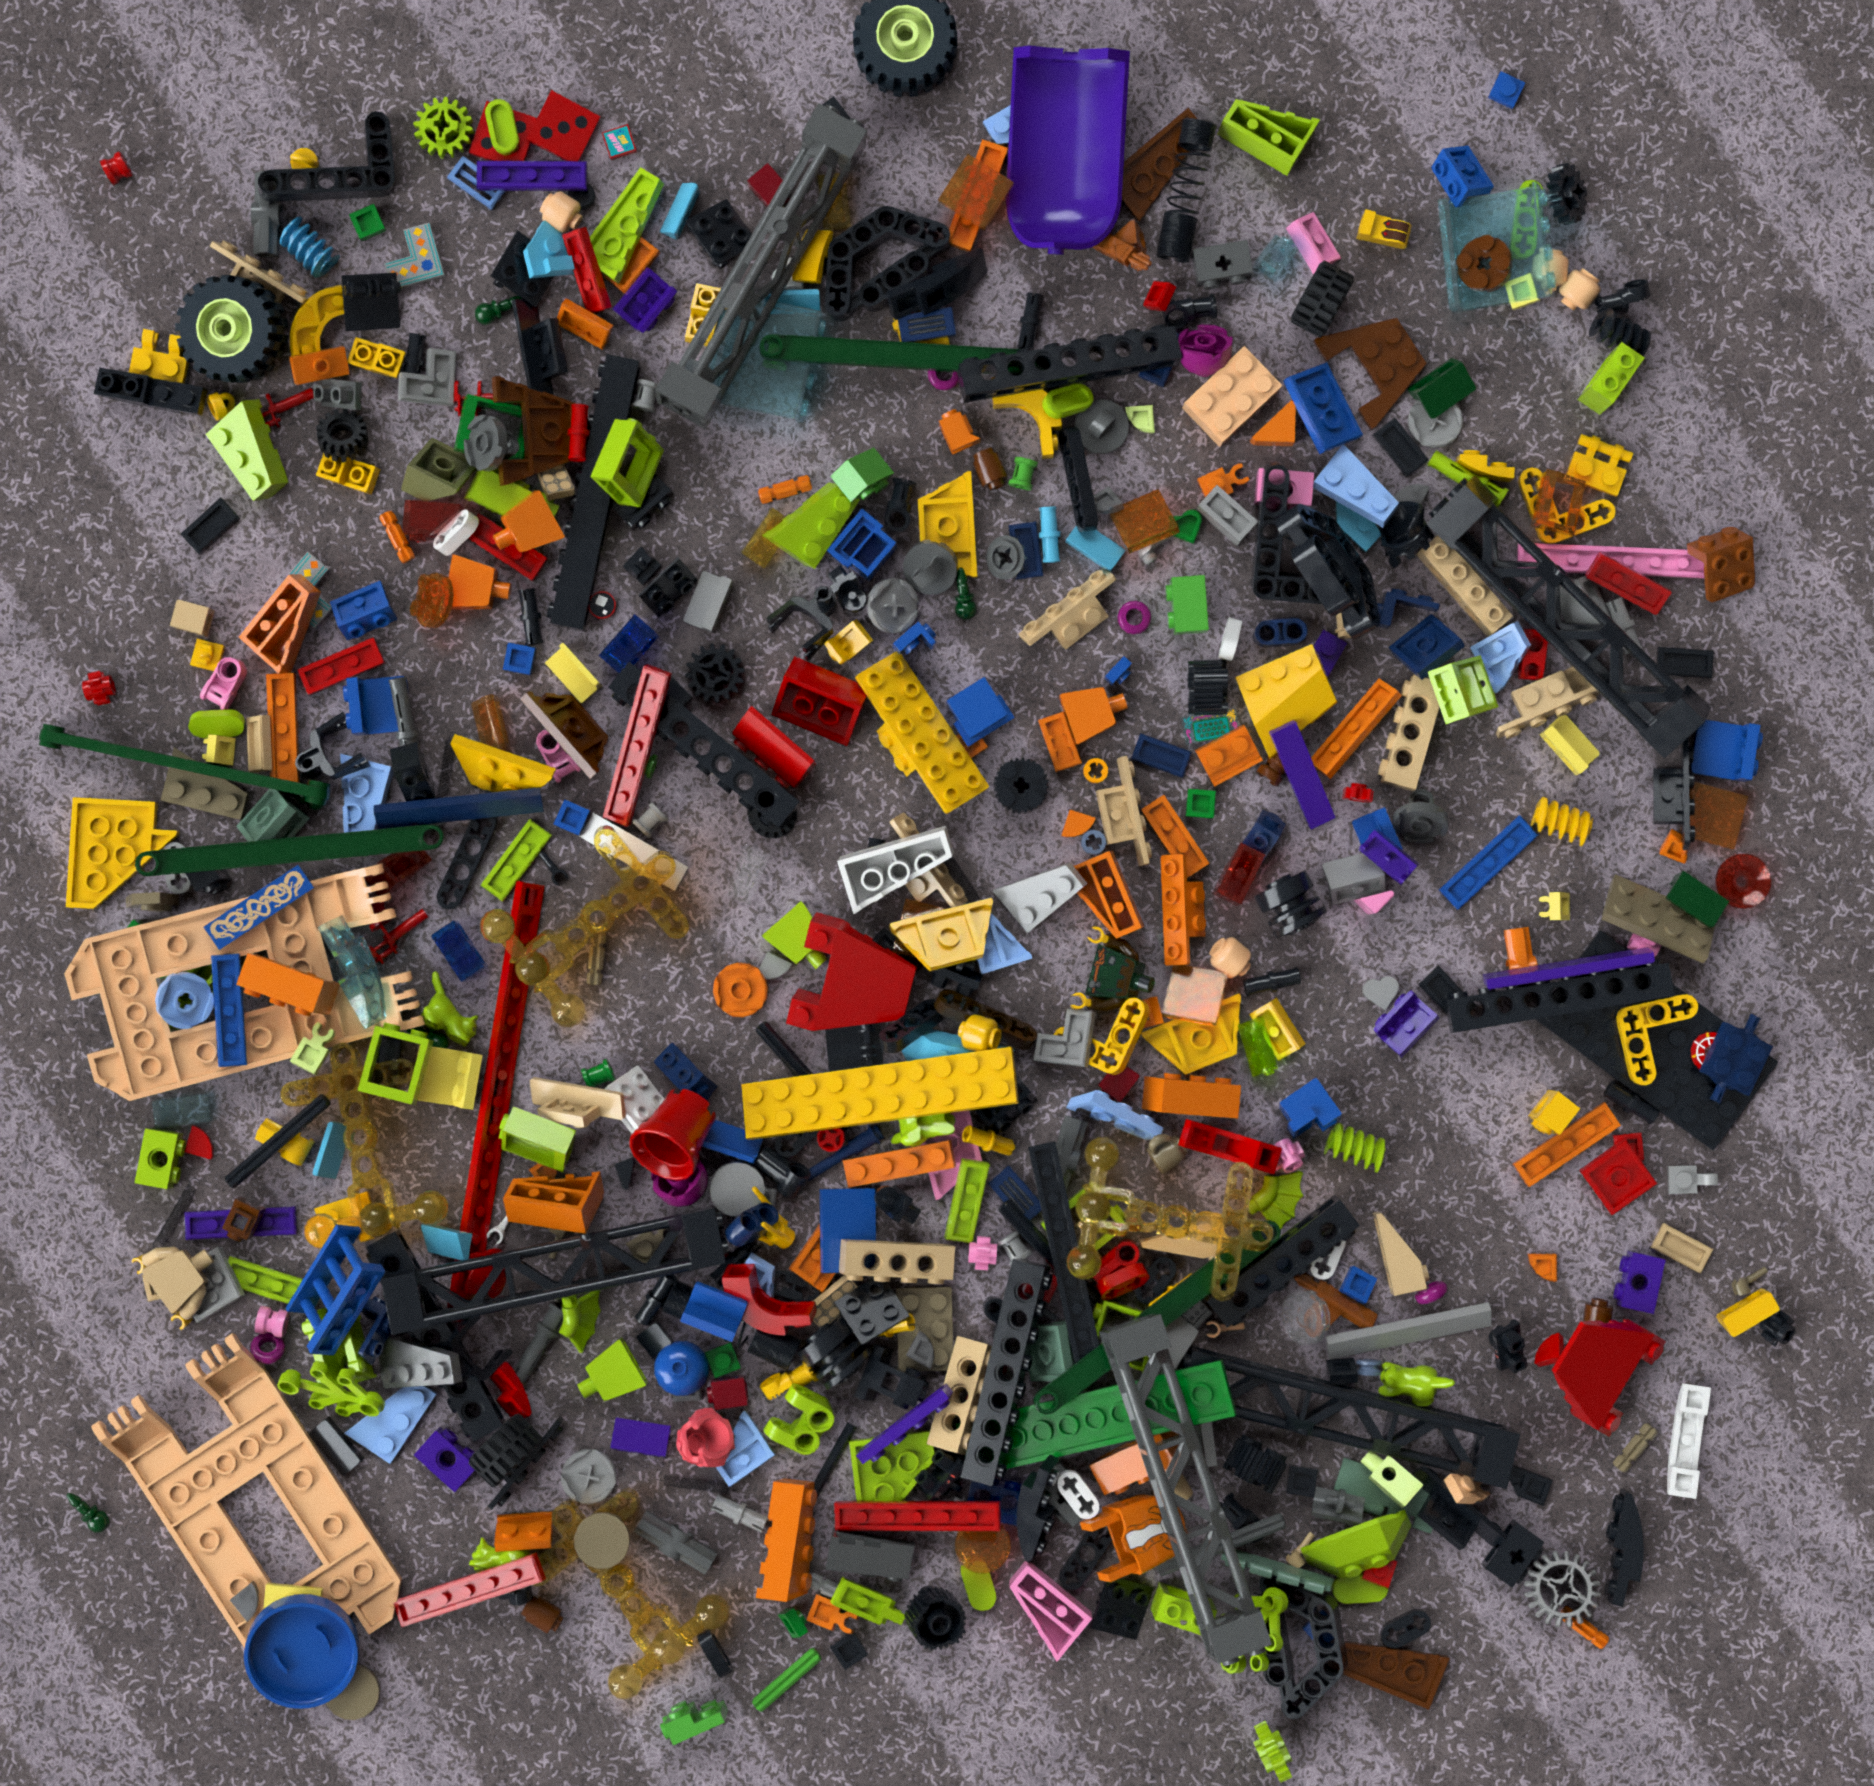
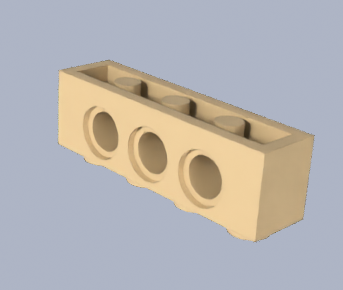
M1438 535L1429 542L1430 547L1427 550L1422 548L1416 554L1486 637L1492 635L1513 617L1472 567Z
M1416 675L1411 676L1410 681L1405 680L1403 683L1401 695L1405 697L1402 707L1397 706L1393 722L1397 723L1395 733H1389L1385 747L1390 749L1387 760L1382 759L1378 770V775L1382 776L1381 783L1409 791L1416 790L1440 707L1430 679L1424 678L1421 680ZM1413 699H1419L1424 703V711L1422 713L1413 711L1411 707ZM1406 725H1411L1416 729L1417 736L1414 740L1405 737L1404 728ZM1398 752H1405L1409 756L1407 766H1401L1397 763L1396 755Z
M841 1239L839 1273L847 1275V1280L863 1281V1276H874V1281L890 1282L891 1277H899L901 1282L917 1283V1279L921 1278L928 1279L930 1284H944V1280H953L955 1246L939 1243ZM869 1254H874V1265L866 1268L864 1265L865 1257ZM900 1255L902 1257V1265L898 1269H893L891 1261L893 1257ZM927 1256L929 1266L921 1271L918 1267V1262L922 1257Z
M957 1336L944 1384L947 1383L953 1393L948 1399L950 1404L939 1413L935 1412L927 1440L928 1445L966 1455L992 1348L991 1345ZM974 1362L976 1371L972 1376H969L967 1367L970 1363ZM967 1389L968 1399L966 1402L961 1403L959 1395L962 1390ZM956 1416H959L961 1424L960 1427L954 1431L952 1428V1420Z

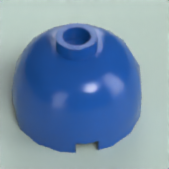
M675 1341L665 1346L658 1353L654 1363V1375L658 1384L667 1393L675 1396H689L697 1392L706 1384L710 1374L709 1362L705 1352L698 1345L689 1341Z

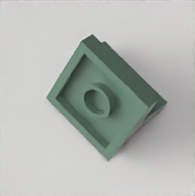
M269 788L238 823L237 828L248 842L292 838L310 818L305 812L290 802L280 790Z
M1065 1319L1047 1324H1037L1036 1328L1040 1330L1037 1343L1035 1345L1032 1344L1030 1355L1033 1356L1032 1366L1029 1371L1031 1381H1052L1075 1364Z

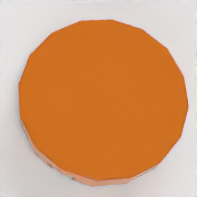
M737 962L726 966L719 972L714 981L713 995L716 1004L724 1012L733 1017L743 1018L755 1014L763 1007L768 998L769 987L765 976L759 968L750 963Z

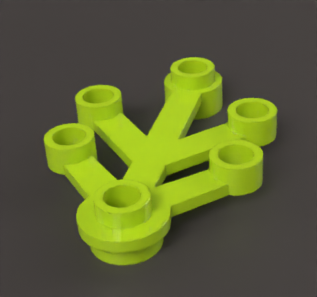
M321 1361L313 1363L310 1374L314 1378L319 1379L323 1384L302 1379L301 1374L293 1369H288L282 1373L277 1383L279 1390L286 1394H297L300 1388L313 1391L308 1404L314 1409L321 1410L325 1406L337 1403L335 1412L343 1417H349L352 1413L359 1411L364 1415L374 1417L379 1415L385 1407V1401L380 1394L373 1391L367 1392L354 1381L356 1374L352 1370L341 1369L337 1381H335L327 1374L329 1366ZM341 1385L346 1386L351 1392L347 1391Z
M1270 1587L1265 1590L1263 1596L1251 1597L1255 1607H1262L1260 1611L1265 1624L1269 1620V1637L1272 1645L1265 1647V1649L1268 1651H1279L1283 1646V1639L1280 1633V1614L1287 1609L1288 1598L1284 1591L1276 1587ZM1266 1651L1250 1658V1667L1253 1671L1259 1672L1268 1669L1269 1660ZM1245 1655L1239 1656V1661L1234 1664L1223 1666L1221 1663V1667L1230 1674L1241 1673L1246 1667Z

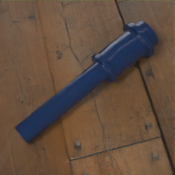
M869 1124L867 1130L851 1140L849 1139L848 1145L809 1168L811 1176L808 1182L854 1153L858 1156L859 1153L876 1143L881 1144V1140L885 1137L878 1125L871 1126Z

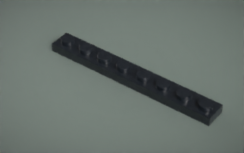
M1051 1141L1028 1146L1074 1363H1076L1099 1345L1056 1142Z

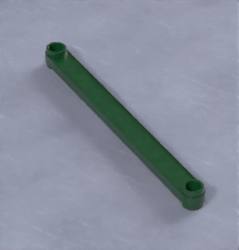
M781 334L766 335L762 338L759 345L761 356L769 361L957 372L959 363H963L962 361L966 358L978 357L980 360L989 358L994 353L1004 352L1006 355L1015 354L1020 350ZM767 342H775L779 346V350L776 353H768L764 345ZM1039 362L1035 364L1038 370L1046 371L1040 367ZM1017 367L1008 368L1009 373L1014 376L1022 374L1021 370ZM985 371V372H982L981 374H992V373H991V372H988V371Z
M44 723L42 729H40V746L61 750L62 745L280 790L305 796V802L326 806L327 800L330 797L331 784L310 779L308 784L293 782L66 734L64 727Z
M419 825L153 850L139 854L135 860V867L139 874L143 876H159L432 850L442 844L444 835L442 830L436 825ZM428 829H434L439 833V840L434 845H428L423 840V834ZM145 856H151L155 859L156 867L151 872H147L141 867V860Z
M1271 1220L1259 1222L1134 1319L1149 1314H1161L1164 1326L1167 1327L1274 1245L1281 1235L1278 1224ZM1265 1225L1272 1227L1274 1232L1273 1237L1269 1241L1265 1240L1261 1235V1230ZM1103 1342L1035 1394L1033 1399L1034 1407L1039 1413L1045 1415L1054 1413L1112 1369ZM1044 1394H1050L1053 1397V1405L1047 1410H1043L1039 1404V1400Z

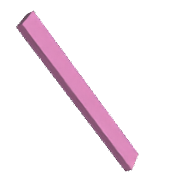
M1518 543L1517 561L1537 562ZM1535 543L1556 565L1563 568L1566 573L1586 574L1598 553L1602 552L1644 576L1705 579L1704 563L1687 554V550Z

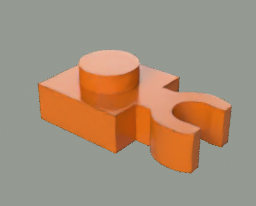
M1234 465L1227 474H1225L1223 467L1197 478L1204 496L1206 497L1216 485L1230 495L1234 493L1231 485L1241 486L1249 481L1248 477L1238 479L1235 476V472L1243 468V465Z
M816 1594L806 1621L834 1631L836 1624H838L843 1632L853 1634L854 1630L847 1628L846 1621L849 1618L859 1620V1616L850 1612L841 1613L842 1609L832 1605L830 1599Z

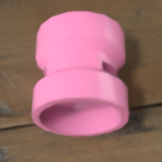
M261 1306L256 1317L255 1333L265 1334L269 1332L275 1337L284 1338L290 1312L281 1309L279 1311H272L270 1307Z

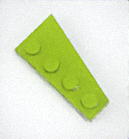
M641 167L590 236L601 273L618 284L623 277L664 186V183L658 177Z

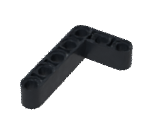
M375 111L368 114L365 119L364 136L367 166L266 170L258 177L259 195L262 199L270 202L388 196L394 188L395 181L389 118L386 114ZM372 123H380L383 125L384 130L374 132L371 130L370 125ZM378 149L383 150L387 156L384 159H377L372 155V152ZM382 176L389 180V184L387 186H379L374 180ZM354 177L359 179L362 184L354 188L347 184V180ZM326 178L330 179L334 185L326 189L321 187L319 182ZM294 180H302L306 186L301 190H297L291 186V183ZM266 181H274L278 187L273 191H268L263 187V184Z
M1272 461L1264 467L1262 474L1251 587L1254 594L1264 600L1322 604L1319 598L1312 594V588L1301 573L1279 572L1283 536L1278 529L1276 534L1271 537L1263 535V528L1268 524L1276 525L1275 518L1286 512L1289 472L1283 463ZM1273 469H1281L1284 475L1280 481L1273 482L1269 480V473ZM1272 496L1279 497L1280 505L1278 508L1268 509L1266 507L1268 498ZM1266 551L1274 553V560L1269 564L1260 562V556ZM1261 579H1269L1271 587L1266 591H1260L1257 589V583ZM1290 581H1295L1299 584L1297 591L1294 593H1286L1284 591L1285 585Z

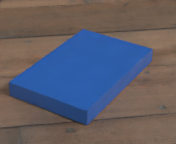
M1327 362L1283 380L1319 455L1363 436Z
M875 1188L819 1189L821 1273H839L841 1239L876 1241ZM869 1254L864 1259V1265L866 1268L872 1267L875 1263L874 1254Z

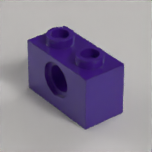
M1628 1250L1627 1256H1622L1619 1265V1271L1623 1272L1621 1283L1617 1282L1614 1288L1613 1298L1617 1299L1616 1305L1654 1314L1666 1260ZM1641 1274L1644 1279L1643 1284L1640 1288L1635 1289L1632 1286V1279L1635 1275Z
M439 1427L417 1450L414 1456L455 1493L475 1471L468 1464L470 1457L475 1452L469 1447L465 1449L456 1442L458 1437L450 1429L445 1428L443 1430ZM444 1451H451L455 1454L456 1461L454 1464H448L444 1461Z

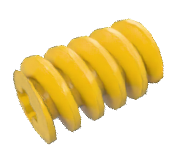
M1542 797L1536 805L1530 825L1532 826L1534 823H1537L1538 832H1541L1547 826L1549 836L1555 830H1558V839H1562L1568 833L1570 843L1576 837H1579V846H1583L1590 834L1593 817L1590 819L1588 811H1584L1580 815L1579 809L1576 807L1569 812L1567 804H1563L1559 808L1558 802L1555 800L1548 805V799Z

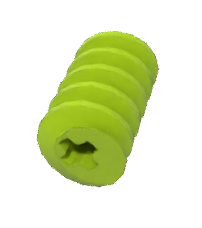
M1337 1123L1328 1136L1324 1155L1331 1148L1333 1149V1158H1336L1342 1152L1344 1162L1350 1156H1353L1355 1166L1362 1159L1364 1160V1169L1367 1170L1373 1163L1374 1173H1378L1385 1156L1384 1138H1378L1375 1142L1373 1134H1368L1364 1139V1132L1362 1130L1357 1131L1354 1135V1129L1350 1126L1343 1132V1124Z

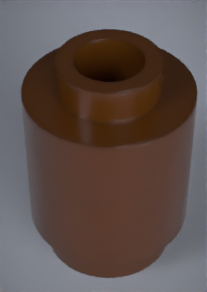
M992 447L981 450L973 455L975 461L973 465L983 488L989 487L990 491H993L1005 485L1004 480L1008 478L999 454L995 453Z
M1592 1298L1591 1302L1585 1303L1583 1321L1600 1320L1608 1323L1609 1320H1612L1613 1307L1608 1305V1300Z
M533 1596L532 1600L525 1605L521 1612V1615L526 1617L525 1621L546 1634L550 1630L556 1632L564 1619L560 1615L562 1609L541 1596L539 1598Z

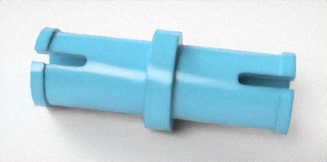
M1056 506L1039 508L1041 521L1039 539H1042L1043 563L1060 562L1058 537H1061L1060 531H1057Z

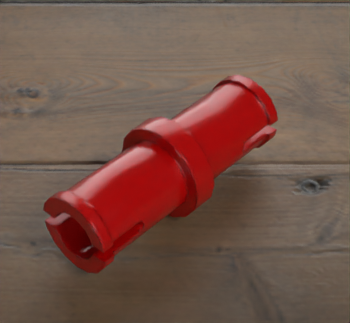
M572 404L571 428L568 429L567 433L570 436L568 460L585 462L586 438L589 437L590 431L587 429L589 406L585 404Z

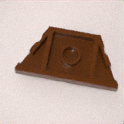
M526 692L520 700L582 771L592 779L599 772L600 768L597 766L603 758L604 746L607 744L609 736L573 695L562 694L559 696L554 693H545L542 697L534 696L533 692Z

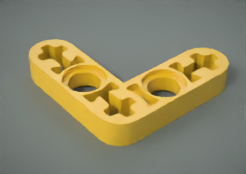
M1527 468L1518 478V485L1537 535L1545 544H1555L1601 527L1612 521L1615 517L1614 505L1605 499L1597 500L1559 515L1545 477L1539 469ZM1529 473L1532 477L1537 476L1538 481L1535 483L1536 490L1538 491L1542 488L1544 492L1536 494L1532 498L1529 497V494L1534 492L1531 484L1526 485L1524 482L1528 478L1527 474ZM1543 499L1547 502L1548 510L1546 513L1540 514L1534 510L1535 500ZM1598 505H1601L1603 509L1607 508L1609 510V513L1605 515L1606 519L1603 520L1602 516L1591 519L1594 525H1590L1589 516L1585 512L1586 509L1589 510V515L1599 510ZM1572 515L1582 517L1584 524L1581 529L1576 530L1569 525V518ZM1563 519L1564 528L1568 532L1567 535H1564L1563 529L1554 534L1555 539H1552L1550 535L1545 536L1544 531L1547 530V525L1550 524L1551 528L1562 525L1559 520Z
M1688 994L1675 995L1625 1006L1618 1011L1616 1021L1628 1075L1632 1082L1638 1085H1648L1656 1077V1068L1647 1028L1692 1018L1698 1011V1003L1693 996ZM1682 999H1684L1685 1003H1690L1691 1008L1687 1009V1014H1684V1011H1673L1674 1018H1671L1670 1007L1681 1005ZM1657 1004L1664 1009V1016L1659 1021L1653 1020L1650 1016L1651 1008ZM1627 1011L1637 1016V1020L1633 1021L1634 1030L1640 1028L1641 1033H1632L1626 1036V1031H1631L1630 1024L1623 1020L1624 1017L1628 1016ZM1633 1038H1639L1643 1042V1050L1638 1054L1632 1053L1629 1049V1043ZM1646 1056V1061L1641 1060L1642 1067L1649 1070V1074L1645 1075V1080L1642 1077L1636 1076L1640 1066L1639 1062L1632 1063V1058Z
M1129 998L1124 1002L1106 1043L1104 1044L1092 1038L1096 1051L1089 1058V1065L1113 1075L1124 1071L1149 1017L1150 1011L1146 1002L1138 998ZM1132 1006L1141 1010L1139 1015H1134L1130 1011ZM1125 1020L1134 1023L1135 1026L1133 1027L1131 1025L1125 1024L1124 1022ZM1064 1027L1058 1028L1053 1035L1063 1036ZM1122 1029H1128L1130 1032V1039L1125 1044H1121L1118 1040V1034ZM1102 1056L1114 1058L1118 1061L1117 1065L1113 1066L1109 1062L1102 1060Z

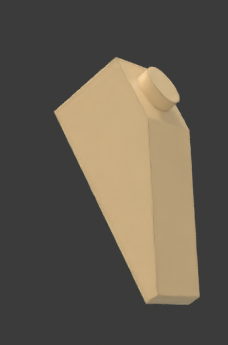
M1378 1211L1373 1212L1391 1294L1397 1296L1427 1289L1426 1282L1429 1281V1274L1426 1265H1421V1261L1383 1214Z
M1219 1217L1139 1240L1142 1248L1203 1259L1208 1257L1209 1261L1229 1246Z

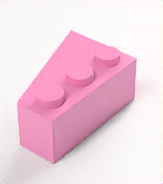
M1024 1561L1009 1580L1010 1589L1028 1617H1030L1041 1638L1052 1652L1053 1657L1058 1661L1092 1620L1091 1611L1032 1562Z

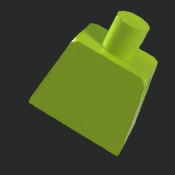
M802 901L762 935L765 940L795 964L800 963L806 958L817 969L828 960L823 952L804 947L809 924L813 917Z
M621 1337L585 1367L590 1377L578 1383L577 1386L585 1399L599 1392L602 1399L607 1401L646 1386L648 1380L625 1340Z

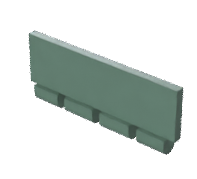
M1343 1458L1333 1488L1334 1490L1339 1492V1489L1346 1490L1347 1494L1364 1497L1363 1511L1381 1517L1384 1507L1388 1508L1386 1515L1396 1514V1512L1405 1510L1409 1519L1410 1516H1414L1412 1528L1431 1534L1433 1528L1417 1516L1429 1493L1420 1488L1407 1505L1401 1508L1369 1479L1373 1472L1365 1465ZM1382 1472V1476L1386 1480H1393L1394 1475L1392 1473Z
M1236 1549L1243 1571L1245 1567L1250 1568L1249 1573L1269 1579L1274 1575L1277 1576L1276 1581L1299 1587V1583L1304 1584L1305 1590L1322 1595L1324 1591L1330 1592L1334 1582L1332 1577ZM1223 1552L1221 1560H1224L1225 1565L1229 1566L1225 1552Z

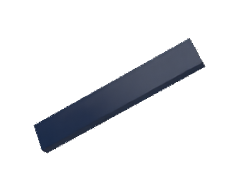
M538 787L373 805L378 829L538 813L544 812V804L541 790Z

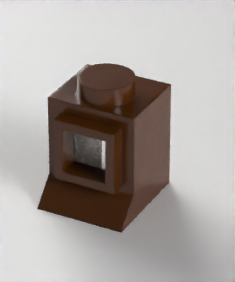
M244 1197L234 1199L233 1206L222 1229L228 1231L227 1237L238 1242H242L243 1239H252L266 1210L262 1206L256 1208L246 1203V1198Z

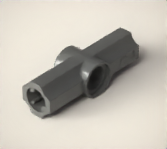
M260 171L255 172V199L251 203L250 211L251 223L254 227L253 254L263 258H274L279 256V227H282L280 212H283L280 201H266L259 195L258 177L264 172ZM266 181L263 187L268 191H273L277 189L278 185L274 181Z
M1067 1115L1063 1119L1056 1142L1066 1192L1071 1174H1074L1081 1153L1079 1149L1088 1124L1086 1121Z
M646 1510L634 1532L658 1546V1549L666 1556L676 1561L681 1560L705 1575L718 1553L694 1539V1536L689 1531L686 1534L678 1529L679 1525H671Z

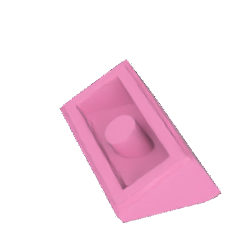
M1314 212L1296 219L1286 228L1313 274L1318 265L1324 260L1333 264L1341 259Z
M1391 890L1355 899L1354 901L1367 914H1375L1394 896V892Z

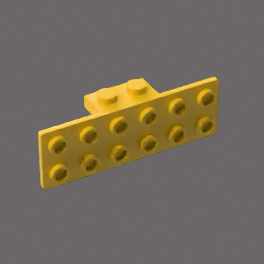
M896 651L856 675L855 679L884 721V724L876 731L881 744L888 748L894 757L896 767L903 771L906 777L915 771L918 772L945 814L950 813L989 788L988 783L901 653L899 654Z

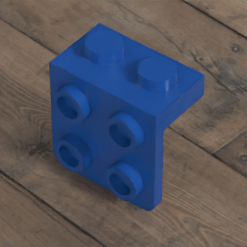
M404 676L365 680L358 677L346 678L347 685L343 686V696L345 702H349L350 712L346 713V725L348 730L351 729L352 734L362 736L398 731L388 680Z
M1706 720L1696 729L1693 746L1694 761L1690 765V771L1698 775L1740 782L1752 780V777L1757 774L1759 765L1758 760L1755 758L1756 751L1760 749L1763 740V733L1760 732L1761 725L1749 723L1742 726Z

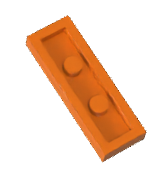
M1162 795L1140 810L1169 855H1186L1187 878L1209 864L1165 795Z

